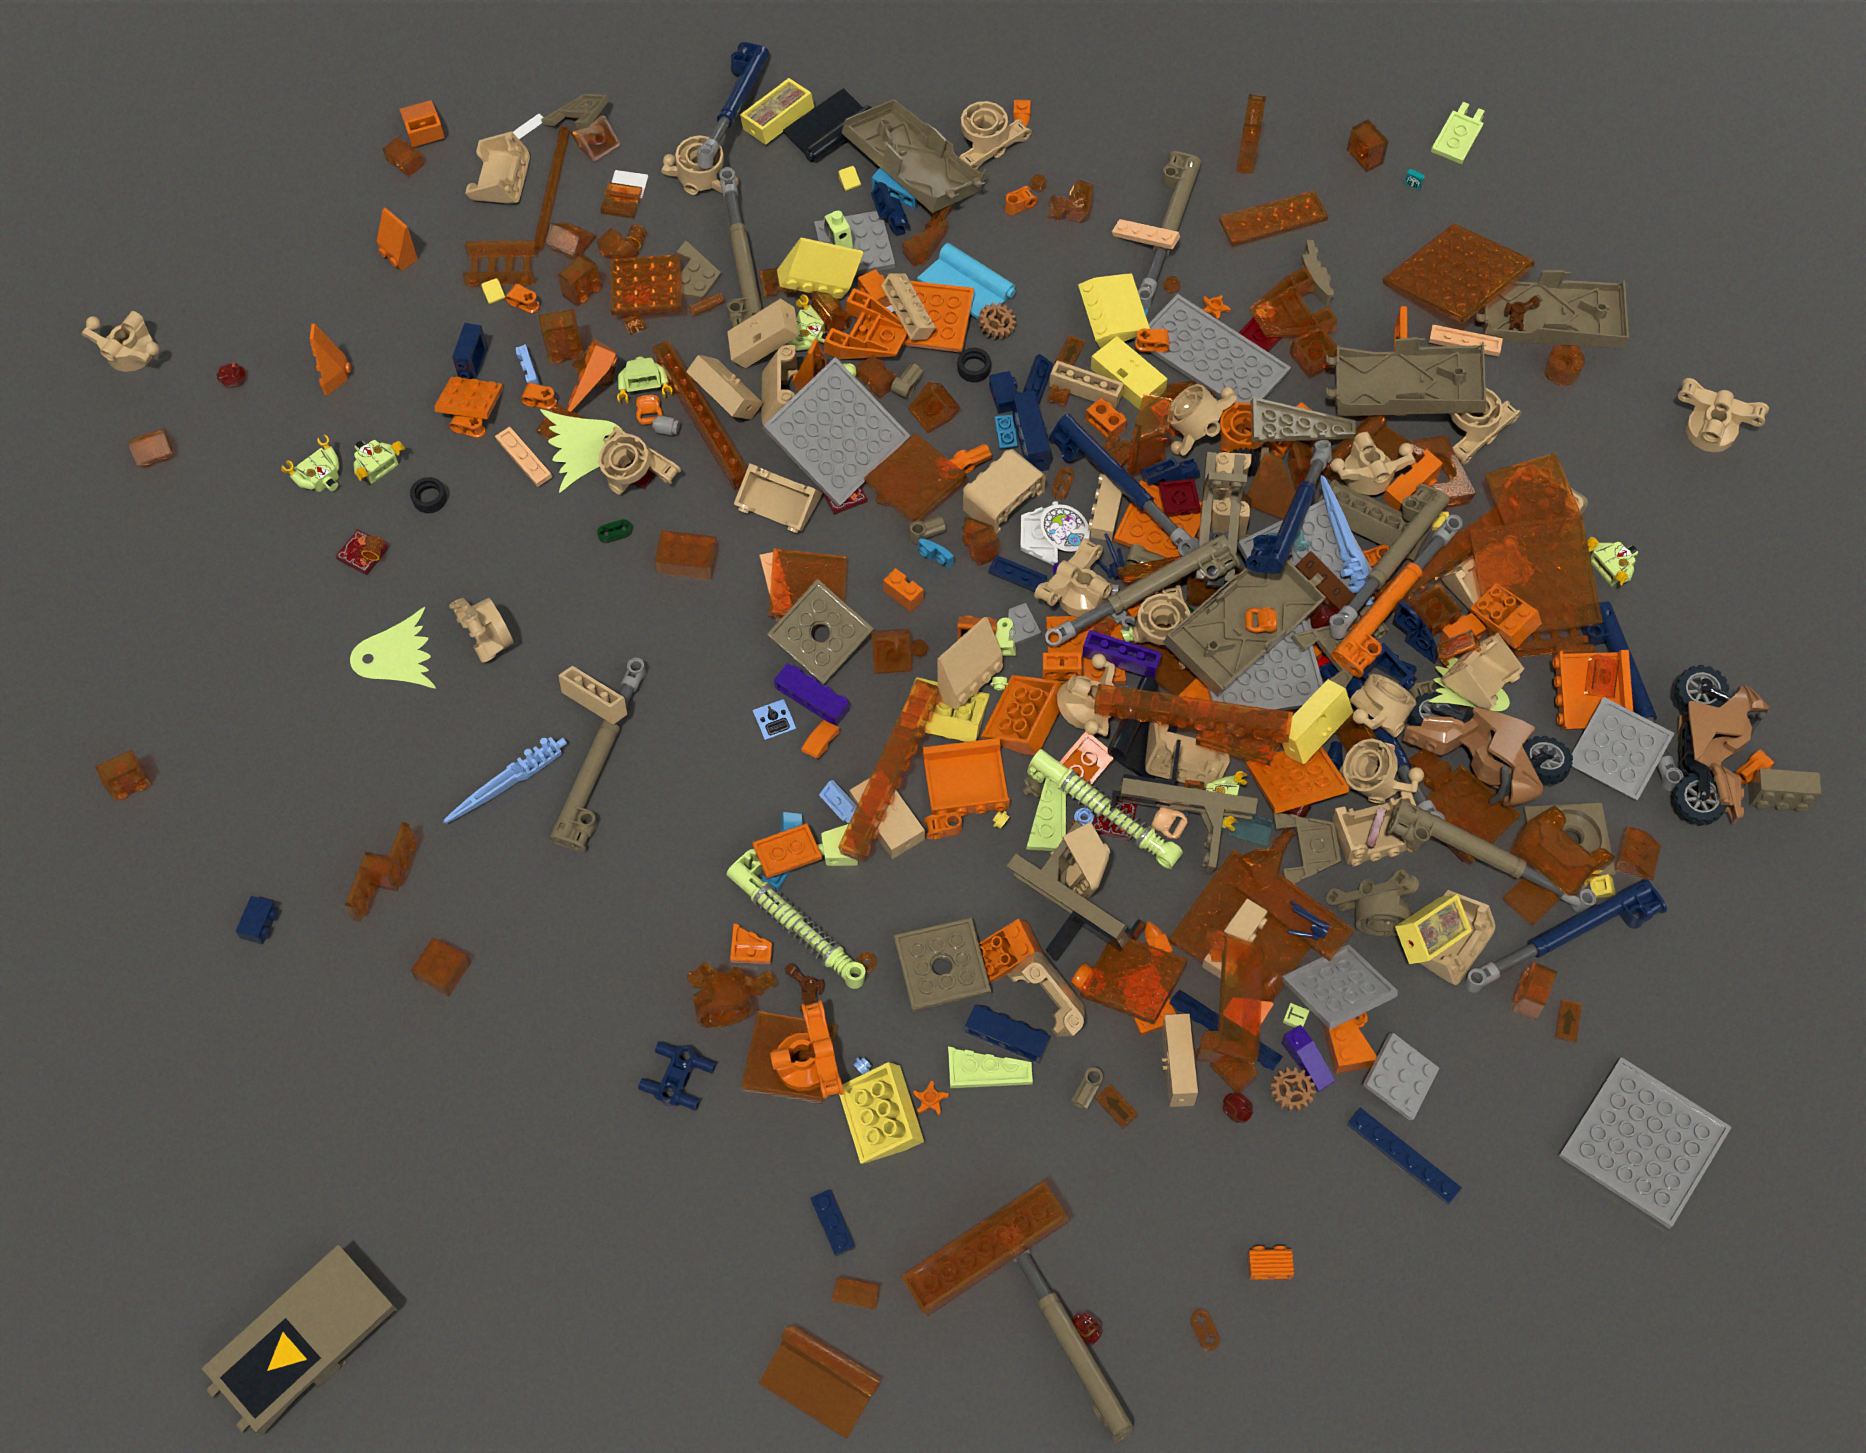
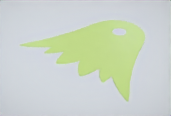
M540 409L550 421L556 424V426H550L549 429L560 434L548 440L551 445L562 448L555 454L552 460L555 462H566L559 471V473L567 472L560 486L559 493L583 475L600 467L598 461L599 453L605 444L603 439L612 433L614 426L620 428L618 425L605 420L569 417Z
M425 607L401 623L359 643L350 656L352 669L358 675L366 678L405 681L436 689L434 684L421 674V672L429 670L418 664L431 657L428 653L418 650L428 641V637L415 636L423 627H415V625L421 618ZM366 654H371L374 657L373 661L369 664L364 663L362 660Z
M1439 645L1441 652L1448 660L1441 659V661L1448 668L1436 666V669L1444 676L1458 659ZM1441 678L1433 679L1445 688L1436 689L1442 695L1434 697L1429 702L1477 707L1447 688L1441 681ZM1501 688L1496 693L1498 700L1496 705L1490 709L1491 711H1503L1509 707V698Z

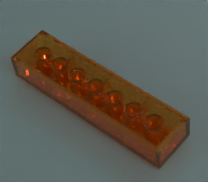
M1043 1181L903 1274L901 1278L922 1313L928 1317L1069 1223L1070 1219L1049 1186Z

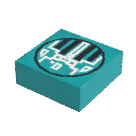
M1409 169L1404 184L1420 191L1425 175Z

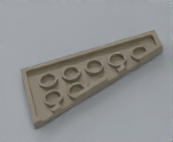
M1253 397L1250 401L1251 442L1353 439L1356 435L1355 420Z

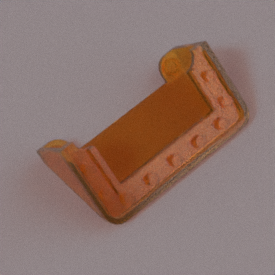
M1206 929L1202 940V951L1210 954L1211 962H1222L1218 1031H1207L1202 1035L1200 1049L1196 1050V1061L1252 1065L1259 1057L1263 949L1258 944L1224 931Z

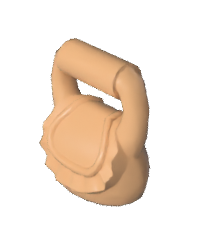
M1160 807L1151 822V826L1155 830L1160 831L1164 836L1177 839L1180 838L1188 824V819L1178 810ZM1176 817H1181L1174 833L1171 834L1169 830Z

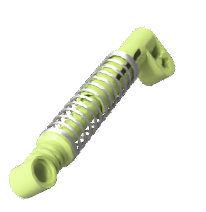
M1042 749L1031 760L1027 769L1028 775L1032 776L1039 783H1042L1046 777L1057 784V788L1061 792L1065 790L1066 795L1069 793L1072 795V799L1076 798L1079 800L1078 804L1081 802L1085 805L1084 808L1088 807L1091 809L1090 813L1095 812L1097 814L1096 817L1103 814L1105 816L1102 820L1103 822L1108 818L1111 820L1109 826L1113 823L1118 826L1115 828V831L1119 827L1122 828L1124 832L1121 833V836L1125 832L1130 834L1127 840L1134 837L1136 840L1133 844L1139 849L1146 850L1148 848V852L1152 851L1153 856L1156 854V860L1163 867L1172 869L1182 856L1183 851L1178 845L1170 841L1165 843V839L1160 840L1161 836L1156 837L1157 834L1154 828L1151 826L1145 828L1146 822L1139 825V817L1132 820L1134 815L1130 813L1127 816V808L1120 811L1121 804L1116 805L1114 811H1109L1111 803L1109 795H1103V791H1098L1096 786H1091L1090 781H1084V776L1079 777L1078 772L1074 769H1068Z
M750 849L728 869L726 875L751 897V901L755 905H760V909H765L766 914L770 913L772 915L771 919H776L777 924L781 923L783 929L787 928L788 934L795 931L794 939H797L799 936L802 937L799 944L806 941L805 949L812 946L811 954H814L816 951L819 952L816 959L823 956L822 964L826 967H831L837 974L841 975L848 987L852 989L860 988L865 981V967L861 963L854 962L844 953V949L840 944H837L836 941L831 942V936L826 937L825 931L820 932V927L815 926L813 921L809 922L807 916L803 917V912H798V908L795 906L792 907V902H786V897H781L780 892H775V887L768 882H763L758 877L763 870L754 849ZM809 923H813L812 928L808 925ZM818 928V933L815 932L813 929ZM824 933V938H822L819 934ZM826 938H830L829 943L825 940ZM851 974H858L859 977H852Z

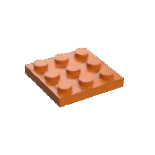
M451 376L434 406L435 412L488 419L503 391V384Z

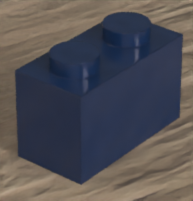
M1010 371L989 375V388L998 414L1012 411L1013 394L1020 393L1016 391L1017 383L1015 377L1011 376Z
M255 896L250 897L235 931L240 939L263 945L265 939L270 935L272 922L278 916V908L275 903Z

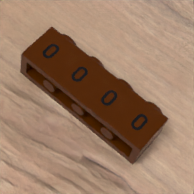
M1312 551L1307 553L1295 565L1308 580H1311L1317 573L1324 578L1316 588L1326 597L1322 606L1328 605L1333 615L1338 614L1354 598L1355 595Z

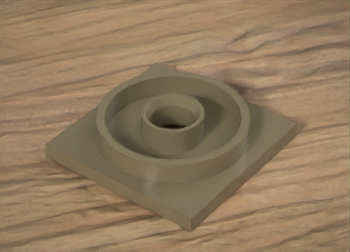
M817 579L767 633V636L824 685L874 628ZM825 625L830 632L829 638L824 642L815 641L811 636V630L814 626Z
M1602 803L1525 806L1523 808L1533 868L1555 880L1587 879L1606 874L1615 877L1616 872ZM1574 832L1580 838V843L1576 846L1567 845L1562 839V833Z
M972 918L894 935L912 1011L991 994ZM939 959H945L951 963L952 969L950 973L937 975L932 969L933 963Z

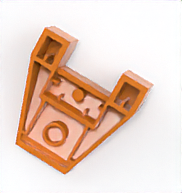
M853 288L846 301V314L854 316L858 320L850 335L831 328L824 340V353L837 359L896 356L908 334L895 314L870 294Z

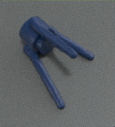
M1105 533L1104 536L1114 562L1110 564V569L1099 558L1096 562L1107 573L1109 578L1113 577L1114 580H1120L1127 575L1121 549H1117L1118 560L1109 536Z
M1290 901L1289 903L1295 907L1292 909L1295 913L1312 922L1310 931L1313 934L1288 930L1287 933L1312 938L1316 941L1319 937L1324 939L1330 924L1319 919L1295 902Z

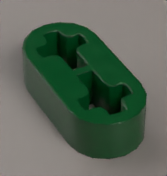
M622 519L604 524L597 530L598 538L602 543H610L627 538L632 534L631 523L628 520Z

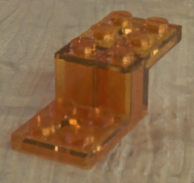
M401 823L388 857L365 852L345 903V907L354 921L361 922L363 916H366L369 900L375 894V887L397 892L399 886H402L405 870L411 864V854L418 845V840L410 823Z

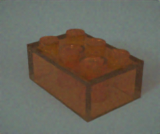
M574 309L539 315L542 336L550 364L584 358Z
M661 530L655 557L657 573L712 579L718 550L716 536Z

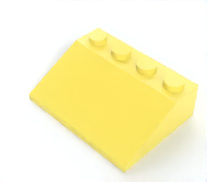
M800 238L777 269L780 287L842 299L851 287L863 256V251Z
M1132 273L1096 277L1078 284L1095 340L1100 349L1116 336L1125 342L1137 337V332L1140 329H1150Z
M916 677L903 708L901 727L963 742L977 741L990 694L978 691L964 705L955 710L938 700V682Z
M887 1062L842 1084L844 1095H840L860 1164L906 1151L924 1142L899 1065Z

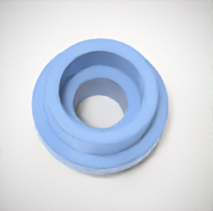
M1080 808L1075 812L1074 820L1082 826L1089 822L1093 823V812L1090 813L1091 810L1088 808ZM1086 816L1087 820H1082L1081 817Z
M864 1057L862 1059L856 1058L857 1061L853 1065L862 1074L871 1071L869 1068L872 1065Z

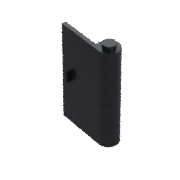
M843 88L783 129V133L805 154L809 161L816 162L848 139L842 134L846 118L872 107L869 105L862 107Z
M1143 677L1134 692L1107 752L1111 757L1139 776L1155 779L1156 776L1149 774L1145 767L1150 720L1153 715L1163 717L1168 721L1169 727L1167 731L1176 733L1185 711L1156 692L1158 683L1154 678Z

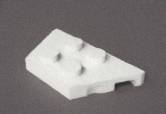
M1053 502L1051 506L1058 505V502ZM1040 507L1033 512L1021 515L1020 550L1054 566V563H1058V548L1046 540L1040 527L1041 516L1049 507L1044 509Z

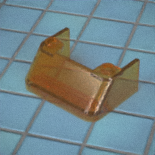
M1147 393L1143 394L1131 438L1127 472L1131 476L1141 474V469L1165 460L1166 453L1163 451L1167 438H1164L1165 432L1168 433L1171 422H1168V415L1173 399Z

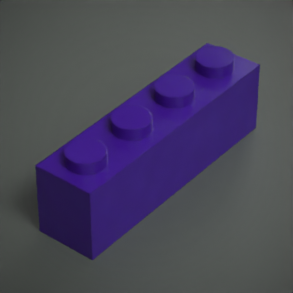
M1092 630L1088 632L1082 653L1083 657L1092 659L1095 654H1103L1106 657V661L1115 664L1117 668L1154 679L1162 656L1161 652Z
M787 663L774 679L775 689L831 724L838 726L850 711L849 702L846 697L837 695L827 685H821L813 676H807L802 673L801 669L797 666H791Z

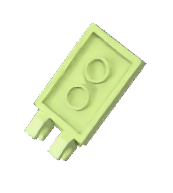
M1463 102L1458 112L1452 111L1431 152L1463 164L1483 128L1484 123L1481 120L1485 110L1478 108L1474 117L1470 118L1466 116L1469 104Z

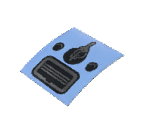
M784 699L752 710L765 740L796 729Z

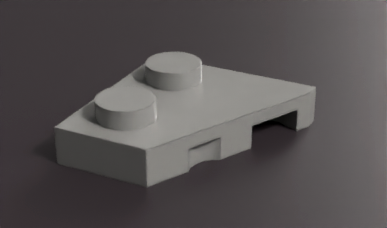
M1026 603L1009 609L1008 618L1012 620L1015 628V635L1012 638L1015 646L1041 637V631Z

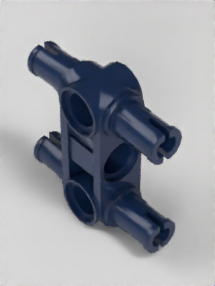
M659 1041L656 1045L655 1053L670 1058L669 1066L659 1084L642 1078L638 1085V1090L654 1095L656 1100L661 1101L666 1106L676 1107L681 1105L696 1111L700 1099L685 1094L684 1089L693 1069L698 1068L712 1074L716 1067V1062L701 1057L698 1052L693 1051L689 1046L679 1045L674 1047ZM685 1054L690 1055L688 1060L680 1059ZM666 1092H674L673 1096L669 1098L664 1097Z

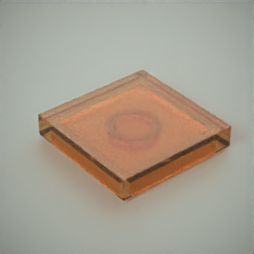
M1523 878L1502 900L1533 927L1559 901V897L1553 892Z

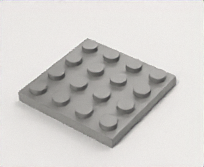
M877 211L844 216L851 230L852 249L863 251V256L855 275L865 274L875 269L882 271L895 268L884 220L879 218ZM824 220L815 221L814 226L818 241L831 244L824 232Z
M1603 697L1571 754L1573 756L1571 768L1637 802L1675 733Z
M1349 944L1282 976V982L1329 1029L1335 1028L1398 996V990Z

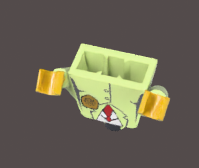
M801 295V300L798 299L796 301L798 307L804 308V310H800L796 317L799 336L787 343L788 345H795L797 351L808 350L814 339L824 343L828 335L825 333V323L811 305L807 304L809 299L806 295Z
M637 357L635 360L628 361L626 368L618 375V390L620 393L617 395V399L620 405L622 398H626V403H629L626 391L658 388L663 385L662 397L665 399V392L667 391L670 392L672 397L673 391L672 387L668 386L669 381L665 368L658 363H654L652 358Z
M324 435L327 440L326 443H321L319 438L317 440L318 444L325 448L324 450L320 448L294 467V470L293 463L288 460L286 464L290 466V469H286L283 465L281 466L282 472L289 473L292 480L300 488L314 489L317 492H321L326 487L330 491L338 488L336 480L339 478L337 473L339 470V460L332 446L328 444L329 438L327 435Z
M372 440L367 445L363 441L357 442L355 445L357 452L354 454L356 460L353 463L355 476L358 477L359 481L366 477L370 484L374 483L399 465L395 454L398 456L400 454L399 451L405 450V447L400 441H396L392 445L378 443L376 440Z
M1590 537L1584 543L1589 546V552L1593 551L1589 560L1590 563L1611 587L1618 581L1620 585H1623V583L1631 580L1635 570L1633 567L1636 562L1634 556L1638 554L1635 546L1631 545L1625 548L1621 542L1599 543L1594 537Z
M1239 771L1235 775L1214 780L1212 783L1207 784L1206 791L1238 795L1240 785L1237 784L1246 785L1247 781L1241 779L1243 776H1247V774ZM1232 816L1223 817L1222 828L1234 831L1235 828L1231 824L1238 823V821Z

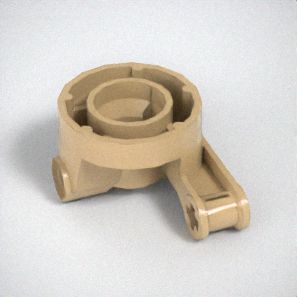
M988 101L976 102L969 105L961 116V131L968 140L973 142V146L970 150L961 154L959 158L975 170H978L982 163L992 156L994 158L1001 157L1006 148L1014 142L1026 141L1031 136L1032 130L1026 128L1020 119L1008 125L1007 113L996 103Z
M1692 378L1684 379L1682 381V390L1678 392V399L1695 405L1693 412L1686 422V434L1696 447L1704 451L1720 452L1731 447L1739 433L1741 422L1757 427L1763 426L1765 423L1764 417L1769 411V406L1765 403H1745L1734 399V395L1730 391L1721 390L1716 393L1704 389Z
M1486 388L1485 412L1449 413L1453 422L1467 432L1466 436L1451 449L1449 454L1458 458L1463 466L1466 465L1485 444L1489 445L1496 438L1497 434L1507 425L1513 424L1522 412L1512 407L1508 400L1502 404L1500 398L1493 391Z
M616 426L613 427V431L608 438L603 440L605 444L599 453L598 462L601 471L609 483L608 487L618 495H621L629 484L643 477L648 469L669 485L672 483L671 480L674 476L682 471L674 462L649 448L639 437L627 434ZM634 459L633 463H632L630 466H628V467L625 468V466H626L627 464L631 463L632 460Z
M1084 538L1075 555L1068 562L1063 560L1059 564L1056 574L1049 582L1038 585L1034 597L1036 599L1041 598L1050 606H1053L1059 600L1061 608L1069 615L1080 617L1107 602V597L1110 596L1112 584L1090 570V566L1101 556L1103 546L1095 545L1089 539Z
M1180 585L1170 589L1162 588L1160 594L1148 597L1141 604L1135 626L1132 627L1135 643L1152 642L1158 645H1165L1163 642L1167 634L1190 615V611L1184 602ZM1158 624H1165V625L1171 624V627H1169V628H1161V627H1158V626H1156V625H1158ZM1178 658L1180 669H1185L1187 666Z
M489 597L472 606L464 598L457 599L449 605L450 609H453L457 616L456 621L460 622L463 628H468L470 637H475L477 640V644L473 648L481 662L493 659L496 653L514 644L505 622Z

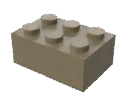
M1760 768L1748 785L1750 806H1755L1759 809L1769 807L1778 810L1796 809L1799 812L1807 811L1821 795L1820 773Z

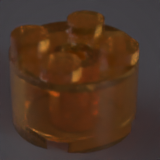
M1565 344L1554 346L1544 367L1546 377L1549 380H1553L1554 384L1558 386L1572 385L1579 378L1585 364V358L1580 347Z

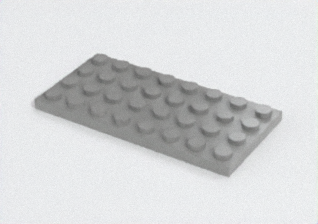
M1179 294L1149 323L1150 329H1166L1169 331L1170 346L1166 352H1149L1197 384L1203 385L1220 399H1222L1220 396L1221 390L1225 387H1231L1234 390L1237 403H1250L1253 397L1265 399L1291 370L1289 365Z

